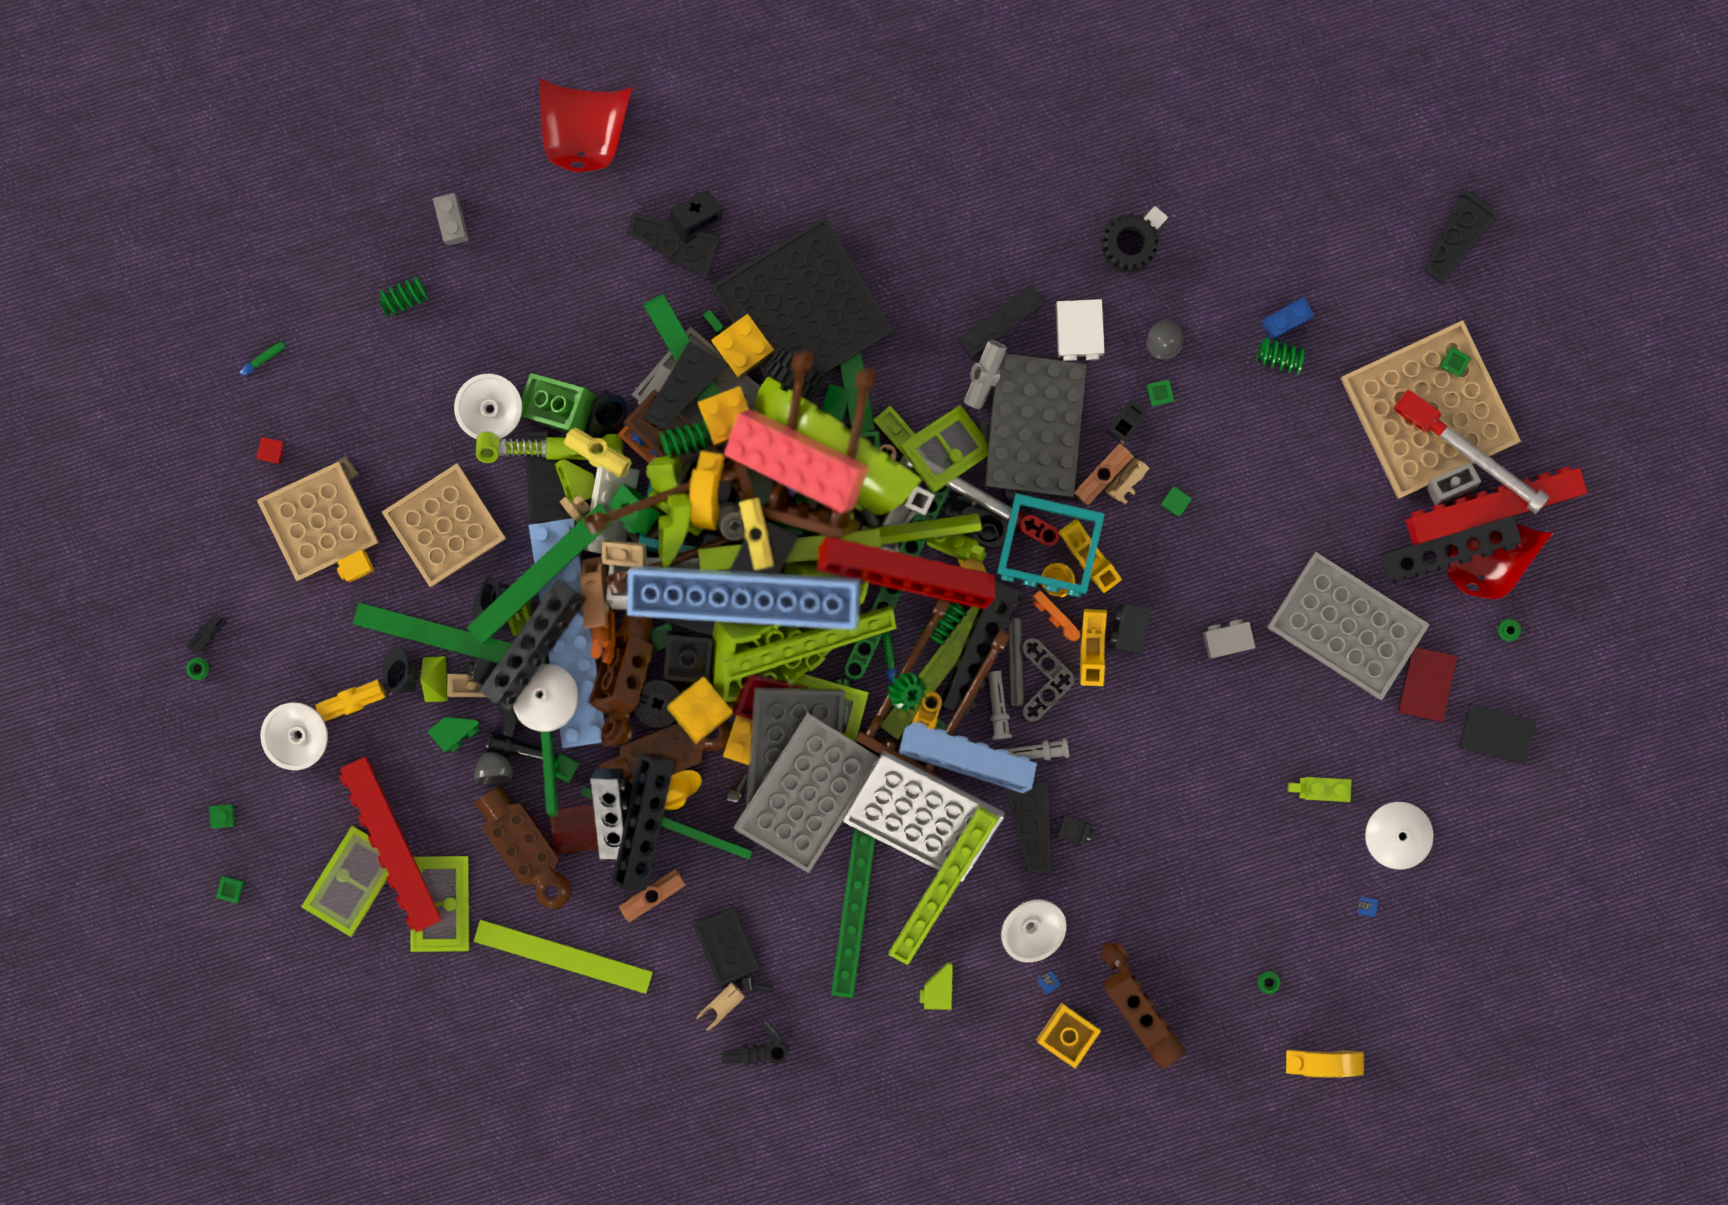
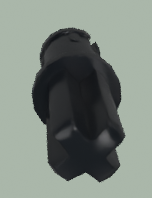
M216 613L204 627L199 628L200 631L187 643L188 649L196 654L210 639H214L213 636L227 622Z

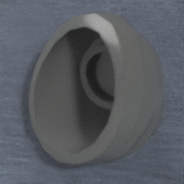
M1162 320L1157 322L1148 333L1146 345L1149 353L1158 360L1166 361L1174 358L1182 348L1184 340L1183 331L1174 321Z
M486 752L476 763L474 782L486 785H501L512 779L514 770L510 761L503 755L495 752Z

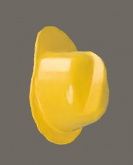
M683 770L672 775L664 809L677 810L685 804L687 797L697 792L702 783L698 772Z

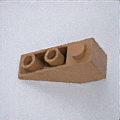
M602 556L582 560L581 595L587 598L582 606L585 629L607 625L609 603L606 600L608 584L605 578L609 574V565L602 564Z

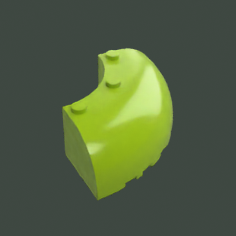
M767 377L757 393L754 411L787 427L793 391L784 388L779 382ZM801 397L795 431L847 456L851 430L845 428L842 423L823 411L818 410L815 405ZM860 436L856 460L869 466L854 507L861 512L863 509H866L876 515L888 513L901 505L922 479L888 457L887 454L875 446L870 445L867 440Z
M816 560L789 562L783 573L784 575L840 578L837 575L818 571ZM868 582L860 585V604H863L867 594ZM715 621L711 668L716 692L724 702L736 701L746 677H742L726 683L720 659L821 627ZM831 650L756 674L794 683L799 680V676L808 670L811 672L819 666Z

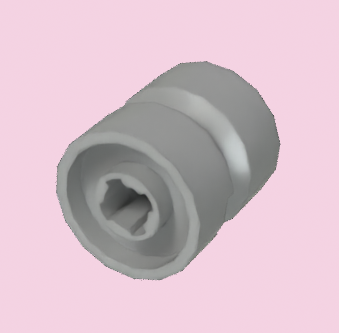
M733 502L720 504L721 510L717 526L722 534L730 540L743 538L746 530L740 506Z

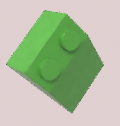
M530 373L521 397V417L567 434L575 427L584 432L592 412V403L597 395L583 387Z

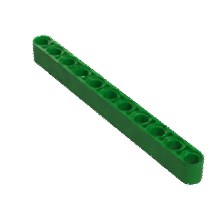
M662 293L644 303L643 306L677 363L687 344L691 341ZM714 381L697 396L698 401L720 394ZM745 465L756 499L759 498L761 505L769 502L774 484L767 475Z
M949 455L943 457L938 466L943 468L945 461H951ZM946 486L945 491L933 493L928 487L927 491L934 494L932 501L936 503L937 509L932 513L926 512L925 515L917 513L912 523L935 520L950 488ZM926 539L912 540L918 545V550L915 553L911 554L906 551L905 545L909 541L902 543L899 552L910 556H919ZM882 586L871 612L877 610V605L881 602H886L894 610L903 590H899L896 594H890L887 592L886 586ZM883 633L856 642L845 666V673L850 679L856 680L864 675ZM861 643H868L870 645L871 652L868 655L863 656L859 654L858 646ZM852 663H858L861 666L862 670L858 676H852L848 671Z

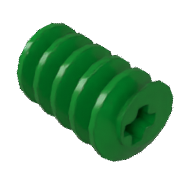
M413 276V284L408 279L405 280L406 287L397 283L396 291L389 286V294L380 290L381 297H379V301L387 318L390 317V310L397 315L398 307L402 311H406V304L414 308L415 300L420 305L423 304V297L429 301L423 283L416 276Z
M1265 337L1258 348L1255 363L1260 358H1262L1263 366L1268 361H1271V368H1274L1279 363L1280 371L1285 366H1288V373H1291L1295 368L1297 369L1298 376L1305 358L1304 348L1300 347L1296 352V346L1291 345L1287 350L1286 342H1283L1279 347L1278 340L1275 339L1270 344V338Z
M704 421L701 422V428L697 423H693L692 430L688 425H684L683 432L679 427H676L674 434L670 429H667L666 436H664L662 431H659L662 448L669 458H672V451H675L680 456L681 449H684L689 454L691 446L695 452H698L700 444L704 450H707L709 435Z
M951 601L929 639L936 644L944 645L945 642L942 636L950 638L951 635L947 630H956L953 622L961 624L962 621L959 615L967 616L964 607L959 603Z

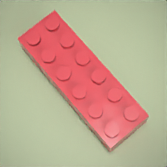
M751 409L738 414L724 454L842 513L854 508L869 466Z

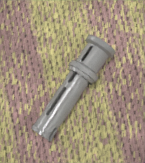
M1002 671L987 673L993 713L990 717L994 730L992 740L1013 738L1009 731L1008 720L1010 715L1006 713Z
M1063 738V741L1055 742L1045 740L1040 745L1003 749L1008 751L1009 755L1016 757L1025 756L1029 759L1044 758V760L1049 761L1054 757L1065 756V758H1069L1067 738Z

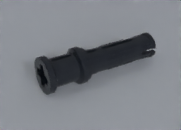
M489 732L485 751L493 750L503 753L504 756L513 754L543 762L542 747L515 741L512 737L508 736L506 738L494 735V732Z

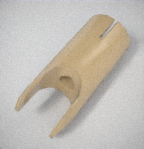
M731 982L700 1012L696 1019L698 1020L708 1010L715 1009L717 1018L707 1028V1031H709L745 998V995Z

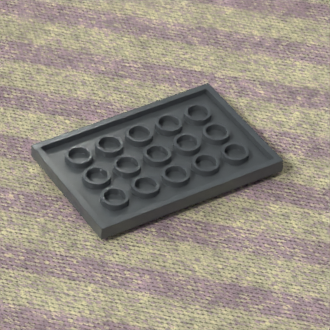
M1004 354L999 366L1000 378L994 386L984 487L1074 497L1087 364Z
M755 688L746 807L807 713L842 733L845 691L843 689Z

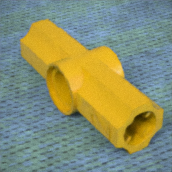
M375 680L358 688L353 687L337 694L338 696L320 702L315 706L316 711L326 722L344 714L348 715L357 712L368 704L386 698L380 680Z

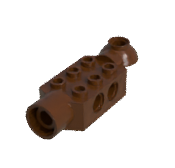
M625 613L620 628L615 633L613 660L607 664L603 662L601 657L589 704L597 710L610 715L603 724L601 731V743L607 747H614L619 744L624 745L630 740L632 735V727L628 724L629 716L640 701L641 688L646 679L648 663L652 658L653 645L649 642L654 622L646 616H632Z
M725 720L717 727L719 736L713 740L706 736L696 744L681 725L677 723L621 746L620 755L599 763L600 768L623 769V775L627 778L628 786L634 783L640 753L663 754L675 760L672 774H675L701 763L704 750L714 752L726 747L731 733V725Z
M501 785L497 786L475 802L487 820L483 831L521 885H534L537 901L543 907L548 909L564 907L571 898L572 886L563 874L555 872L561 861V856L525 804H514ZM549 885H554L558 888V895L556 897L548 895L547 888Z
M1119 941L1116 943H1100L1104 949L1100 955L1112 971L1116 968L1118 970L1117 973L1106 979L1102 986L1159 1068L1164 1069L1170 1066L1186 1053V1049L1172 1029H1166L1169 1027V1024L1160 1012L1157 1014L1154 1012L1153 1009L1156 1008V1005L1147 994L1143 995L1140 990L1143 987L1134 975L1130 977L1134 970L1127 962L1130 956ZM1136 995V1001L1133 1004H1127L1128 998ZM1149 1014V1020L1145 1023H1140L1141 1017Z

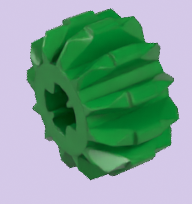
M908 672L906 675L900 673L899 679L893 678L894 684L888 686L891 692L887 694L889 699H891L892 705L902 711H907L908 709L915 710L916 704L922 705L920 700L926 697L923 692L927 689L925 684H923L922 678L911 672Z

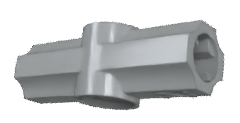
M994 340L987 342L980 362L975 363L971 369L970 377L972 382L963 401L966 405L976 409L983 408L991 386H995L1000 378L999 366L1007 349L1004 344Z

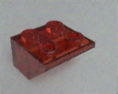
M594 804L558 809V817H550L552 834L558 854L598 849Z

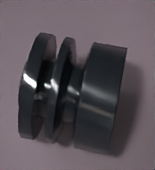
M658 680L648 682L641 688L640 701L635 708L636 715L643 723L650 727L663 728L670 726L676 722V719L667 710L668 705L682 693L670 682ZM656 698L664 701L662 710L653 707V704L656 703Z

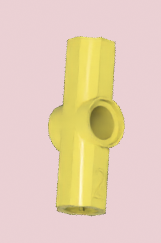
M576 427L568 432L564 441L565 446L587 458L592 466L602 467L619 478L627 474L632 464L630 459L609 448L604 440L600 438L594 439ZM596 451L602 452L601 454H594Z
M759 498L740 502L746 530L745 537L749 543L754 570L774 566L768 530L765 526ZM756 527L760 528L763 533L762 538L758 541L754 540L751 536L752 530Z

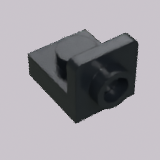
M950 493L943 518L960 516L963 510L970 506L972 500Z
M1064 815L1057 837L1085 846L1086 841H1091L1093 829H1090V823Z

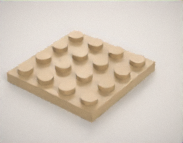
M340 461L257 500L296 581L335 564L338 560L379 543Z
M458 463L382 511V514L429 587L435 586L506 540L503 532Z

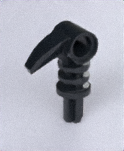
M765 1020L762 1024L770 1038L768 1043H762L761 1047L753 1044V1048L743 1044V1049L722 1051V1061L724 1064L744 1062L745 1067H749L750 1062L753 1061L755 1065H757L758 1061H762L765 1064L766 1060H770L774 1064H781L787 1059L788 1047L776 1027ZM774 1047H781L784 1050V1055L781 1058H776L772 1055L771 1050Z

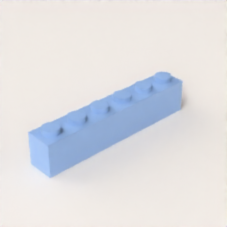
M918 722L912 723L904 729L899 751L901 755L1020 793H1025L1032 789L1037 763L1031 762L1028 757L1012 756L1006 750H994L985 743H972L963 736L953 737L947 735V732L944 730H932L926 728L925 724Z

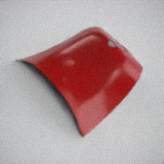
M539 78L542 137L545 153L550 162L573 172H587L606 168L614 158L633 87L615 92H592L564 88ZM579 151H583L585 156H577ZM574 162H582L585 164V166L582 168H575L571 166V164Z
M1468 493L1467 501L1475 499ZM1516 523L1522 541L1516 543L1517 548L1504 551L1502 547L1494 550V555L1484 558L1481 557V554L1472 556L1473 561L1460 564L1459 560L1451 562V567L1447 568L1448 577L1460 590L1468 595L1489 599L1502 598L1514 588L1525 570L1554 532L1537 531ZM1496 531L1490 533L1489 540L1492 544H1498L1501 541L1500 533ZM1470 538L1467 541L1468 549L1471 551L1478 549L1479 542L1476 538ZM1450 544L1448 557H1454L1457 554V548ZM1479 575H1484L1485 580L1482 581L1477 577ZM1468 583L1475 584L1479 587V590H1469L1465 585Z

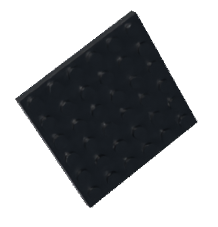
M825 216L710 286L733 324L748 314L775 352L778 348H785L793 354H801L802 351L813 353L812 366L823 375L894 333L893 328ZM773 356L758 366L765 379L768 376L765 374L764 369Z

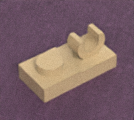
M1133 457L1104 491L1114 499L1126 504L1127 500H1125L1124 495L1127 492L1132 495L1135 494L1134 489L1131 487L1143 479L1149 467Z
M581 495L576 496L572 504L566 497L559 501L576 523H579L587 515L586 512L590 510V506L584 502L585 500Z
M604 540L602 541V564L626 567L647 566L646 544Z
M448 674V697H486L479 691L482 685L469 680L468 674Z

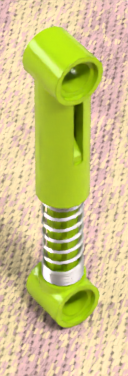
M486 431L480 433L476 438V458L483 463H492L499 456H508L509 454H512L513 457L515 454H518L519 457L521 454H525V457L528 454H531L532 457L534 454H537L539 457L541 454V457H546V460H588L564 445L566 437H547L546 440L541 439L540 442H537L536 439L534 442H531L530 439L528 442H525L524 439H522V442H518V439H516L514 442L511 439L509 441L499 439L495 433ZM607 434L600 438L606 442L609 448L623 455V440L620 436ZM601 451L594 452V454L602 453Z

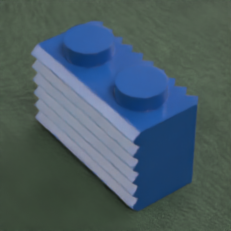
M1303 297L1266 317L1261 323L1270 339L1275 340L1299 325L1310 321L1314 313Z

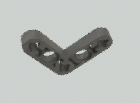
M1030 638L1022 644V652L1049 679L1023 707L1022 713L1024 718L1035 722L1041 719L1073 686L1075 679L1072 672L1039 640ZM1027 643H1036L1038 645L1036 650L1039 653L1044 650L1046 654L1041 656L1038 662H1036L1034 658L1038 656L1033 652L1027 653ZM1046 657L1052 658L1055 663L1053 669L1049 671L1042 667V661ZM1068 674V681L1070 683L1068 685L1062 684L1059 687L1062 692L1059 694L1057 689L1050 684L1054 682L1057 685L1061 680L1059 675L1065 676ZM1046 689H1051L1055 694V698L1051 702H1046L1042 698V693ZM1038 697L1039 701L1047 707L1043 710L1041 706L1036 711L1037 717H1028L1029 711L1027 708L1029 706L1035 707L1038 703L1034 700Z

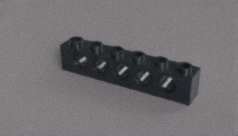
M1511 516L1380 555L1387 580H1393L1394 584L1406 581L1407 575L1415 573L1416 577L1429 574L1428 569L1437 567L1438 571L1450 568L1451 562L1459 560L1460 564L1473 561L1472 556L1481 554L1482 558L1495 554L1494 550L1502 547L1504 551L1517 548L1516 543L1522 541L1515 518ZM1493 531L1501 535V541L1498 544H1492L1489 540V535ZM1470 538H1476L1479 542V547L1475 551H1471L1467 547V541ZM1449 544L1457 548V554L1454 557H1448L1445 554V547ZM1426 551H1432L1435 554V560L1431 564L1423 561V554ZM1405 557H1409L1413 561V567L1410 570H1404L1401 567V560Z
M557 579L479 691L495 704L509 711L516 703L523 689L530 683L538 668L542 666L547 655L556 646L557 641L569 627L577 612L581 610L587 598Z
M995 581V599L986 609L979 608L942 695V706L953 711L957 710L964 698L959 693L960 687L965 684L970 687L987 657L999 630L1004 631V629L1007 630L1012 620V617H1010L1012 610L1017 608L1021 599L1019 596L1020 591ZM1002 601L1004 608L1000 613H996L994 606L997 602ZM993 622L995 630L987 634L986 625ZM985 643L986 651L983 654H978V645ZM971 664H976L978 667L974 675H969L968 668ZM985 679L982 682L980 688L978 689L979 692L982 691L985 685ZM977 693L964 714L965 716H968L969 712L972 713L977 703V700H975Z
M640 753L612 878V884L624 891H643L647 889L675 760L663 754Z

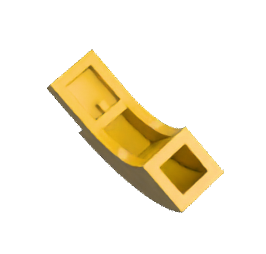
M701 451L697 470H693L689 502L691 504L690 517L694 527L716 530L721 510L718 504V485L725 460L723 454Z
M1075 519L1058 533L1066 543L1071 554L1083 570H1085L1091 538L1081 523ZM1097 548L1090 578L1105 593L1122 579L1112 564Z
M1084 609L1080 645L1081 685L1103 686L1106 610Z
M1287 1050L1286 1073L1310 1077H1352L1364 1075V1052L1346 1050L1335 1052Z

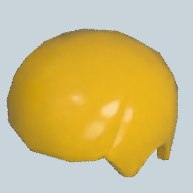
M1051 563L1043 569L1041 574L1042 577L1075 584V575L1072 569L1063 563ZM1059 589L1058 592L1045 590L1049 595L1065 597L1068 593V590Z

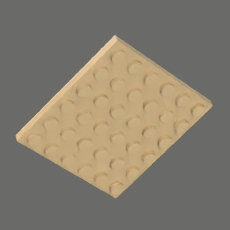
M1463 320L1340 378L1398 499L1427 486L1430 480L1470 462L1474 464L1473 461L1430 430L1428 433L1422 432L1393 409L1406 390L1414 392L1441 413L1439 420L1488 456L1521 442ZM1450 347H1454L1471 357L1460 378L1439 367Z

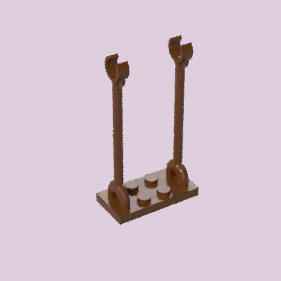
M802 351L801 354L795 353L792 363V369L795 372V382L787 427L794 431L796 429L804 378L810 371L813 363V353ZM865 368L864 371L859 370L856 376L855 384L858 389V399L847 456L856 460L868 392L872 390L876 380V370ZM777 481L770 494L769 502L761 505L763 517L839 539L858 531L859 521L849 519L850 510L842 513L834 509L831 514L832 511L820 508L817 510L811 508V505L800 502L796 504L787 501L788 488L779 481Z
M727 456L728 462L723 464L719 482L734 479L735 481L732 482V486L741 502L756 499L745 465ZM691 481L609 513L596 512L583 518L590 534L600 532L611 521L666 501L670 495L689 492ZM724 536L677 554L671 564L665 568L699 556L698 549L723 547L736 541L744 542L746 537L744 536L739 540H730ZM659 561L648 567H663V564ZM617 572L605 578L612 594L622 592L628 588V573Z
M938 600L928 623L900 673L906 675L908 672H911L951 601ZM1001 629L999 630L987 657L945 730L947 735L953 736L996 657L1006 645L1010 637L1009 633ZM887 695L868 730L862 727L856 740L880 754L885 751L939 779L941 771L936 769L935 765L899 754V743L890 738L884 740L875 735L892 706L891 699Z

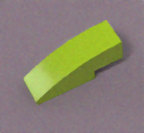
M686 494L668 496V516H659V558L663 567H668L671 564L687 533L691 504Z

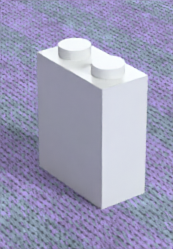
M1102 299L1057 301L1055 306L1058 358H1063V361H1076L1077 357H1086V360H1098L1099 356L1104 354Z

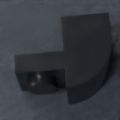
M1130 399L1105 433L1124 446L1148 414V411Z

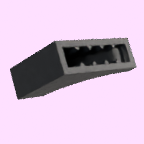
M473 657V660L469 661L466 669V674L469 675L468 679L483 686L498 663ZM497 705L500 713L499 733L512 737L517 721L514 708L512 706L508 711Z

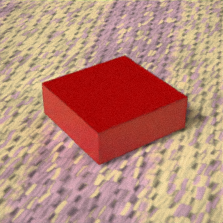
M261 437L256 459L280 464L285 442Z

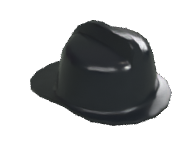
M605 390L603 394L594 399L590 422V432L593 438H603L607 434L618 435L623 429V422L627 412V403L624 398Z
M971 505L963 510L960 516L979 514L982 530L965 533L968 537L978 541L981 546L987 548H996L1004 545L1009 525L1006 519L980 505Z
M487 577L473 604V620L483 613L510 586L498 583L493 577Z
M393 646L385 654L382 664L386 690L390 695H394L397 692H415L418 676L417 669L408 662L402 647Z

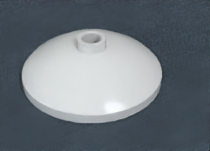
M481 374L469 379L460 388L455 399L454 411L458 424L469 436L476 439L480 433L489 431L495 433L499 439H502L509 435L518 425L522 415V401L515 386L504 377L495 374ZM490 405L494 406L492 413L487 412V407Z
M542 664L513 705L516 716L525 726L536 731L549 732L561 728L573 717L578 706L579 691L576 681L565 669L553 664ZM543 691V697L538 699L539 692Z
M293 702L280 705L273 709L263 722L261 728L263 750L267 757L281 768L288 770L308 768L322 757L327 747L328 732L326 724L321 715L306 704ZM297 731L302 733L301 739L296 736Z
M1405 802L1388 803L1378 808L1370 817L1365 830L1366 845L1371 855L1380 864L1392 869H1408L1422 862L1430 852L1433 844V828L1427 815L1418 807ZM1401 832L1406 834V838L1403 841L1399 839Z
M1046 900L1025 902L1015 908L1006 918L1001 932L1002 944L1007 953L1018 961H1040L1054 953L1061 945L1066 934V919L1062 911L1052 902Z

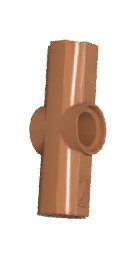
M1118 444L1075 490L1074 495L1088 506L1134 456L1124 446ZM1100 469L1108 471V480L1102 481L1098 478L1097 474Z
M674 869L648 886L646 890L639 892L618 907L625 919L630 923L686 886L678 871ZM655 890L658 893V900L655 902L649 901L646 897L647 891Z

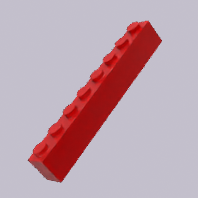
M1571 466L1558 469L1559 474L1551 476L1550 472L1538 475V480L1530 482L1529 478L1521 480L1536 492L1541 489L1550 496L1542 507L1588 494L1580 468L1572 470ZM1504 485L1495 488L1496 493L1488 495V492L1484 491L1474 494L1475 499L1467 501L1466 497L1453 500L1454 505L1446 507L1445 503L1433 506L1432 512L1425 513L1424 509L1411 513L1412 518L1405 519L1412 545H1416L1530 511L1527 508L1529 503Z
M827 536L818 547V571L860 579V581L983 609H986L995 599L994 575L984 571L966 569L962 566H953L941 561L927 560L919 556H910L901 552L884 550L880 547H871L859 542H850Z
M363 757L340 768L342 772L339 775L344 787L348 786L352 793L349 795V799L354 808L358 806L361 813L358 816L363 828L367 827L371 834L367 836L372 848L377 847L380 854L377 856V859L382 869L386 868L390 875L386 877L391 889L396 888L399 895L396 897V900L401 910L405 909L409 916L405 919L410 930L415 929V932L418 933L442 922L443 919L368 758Z

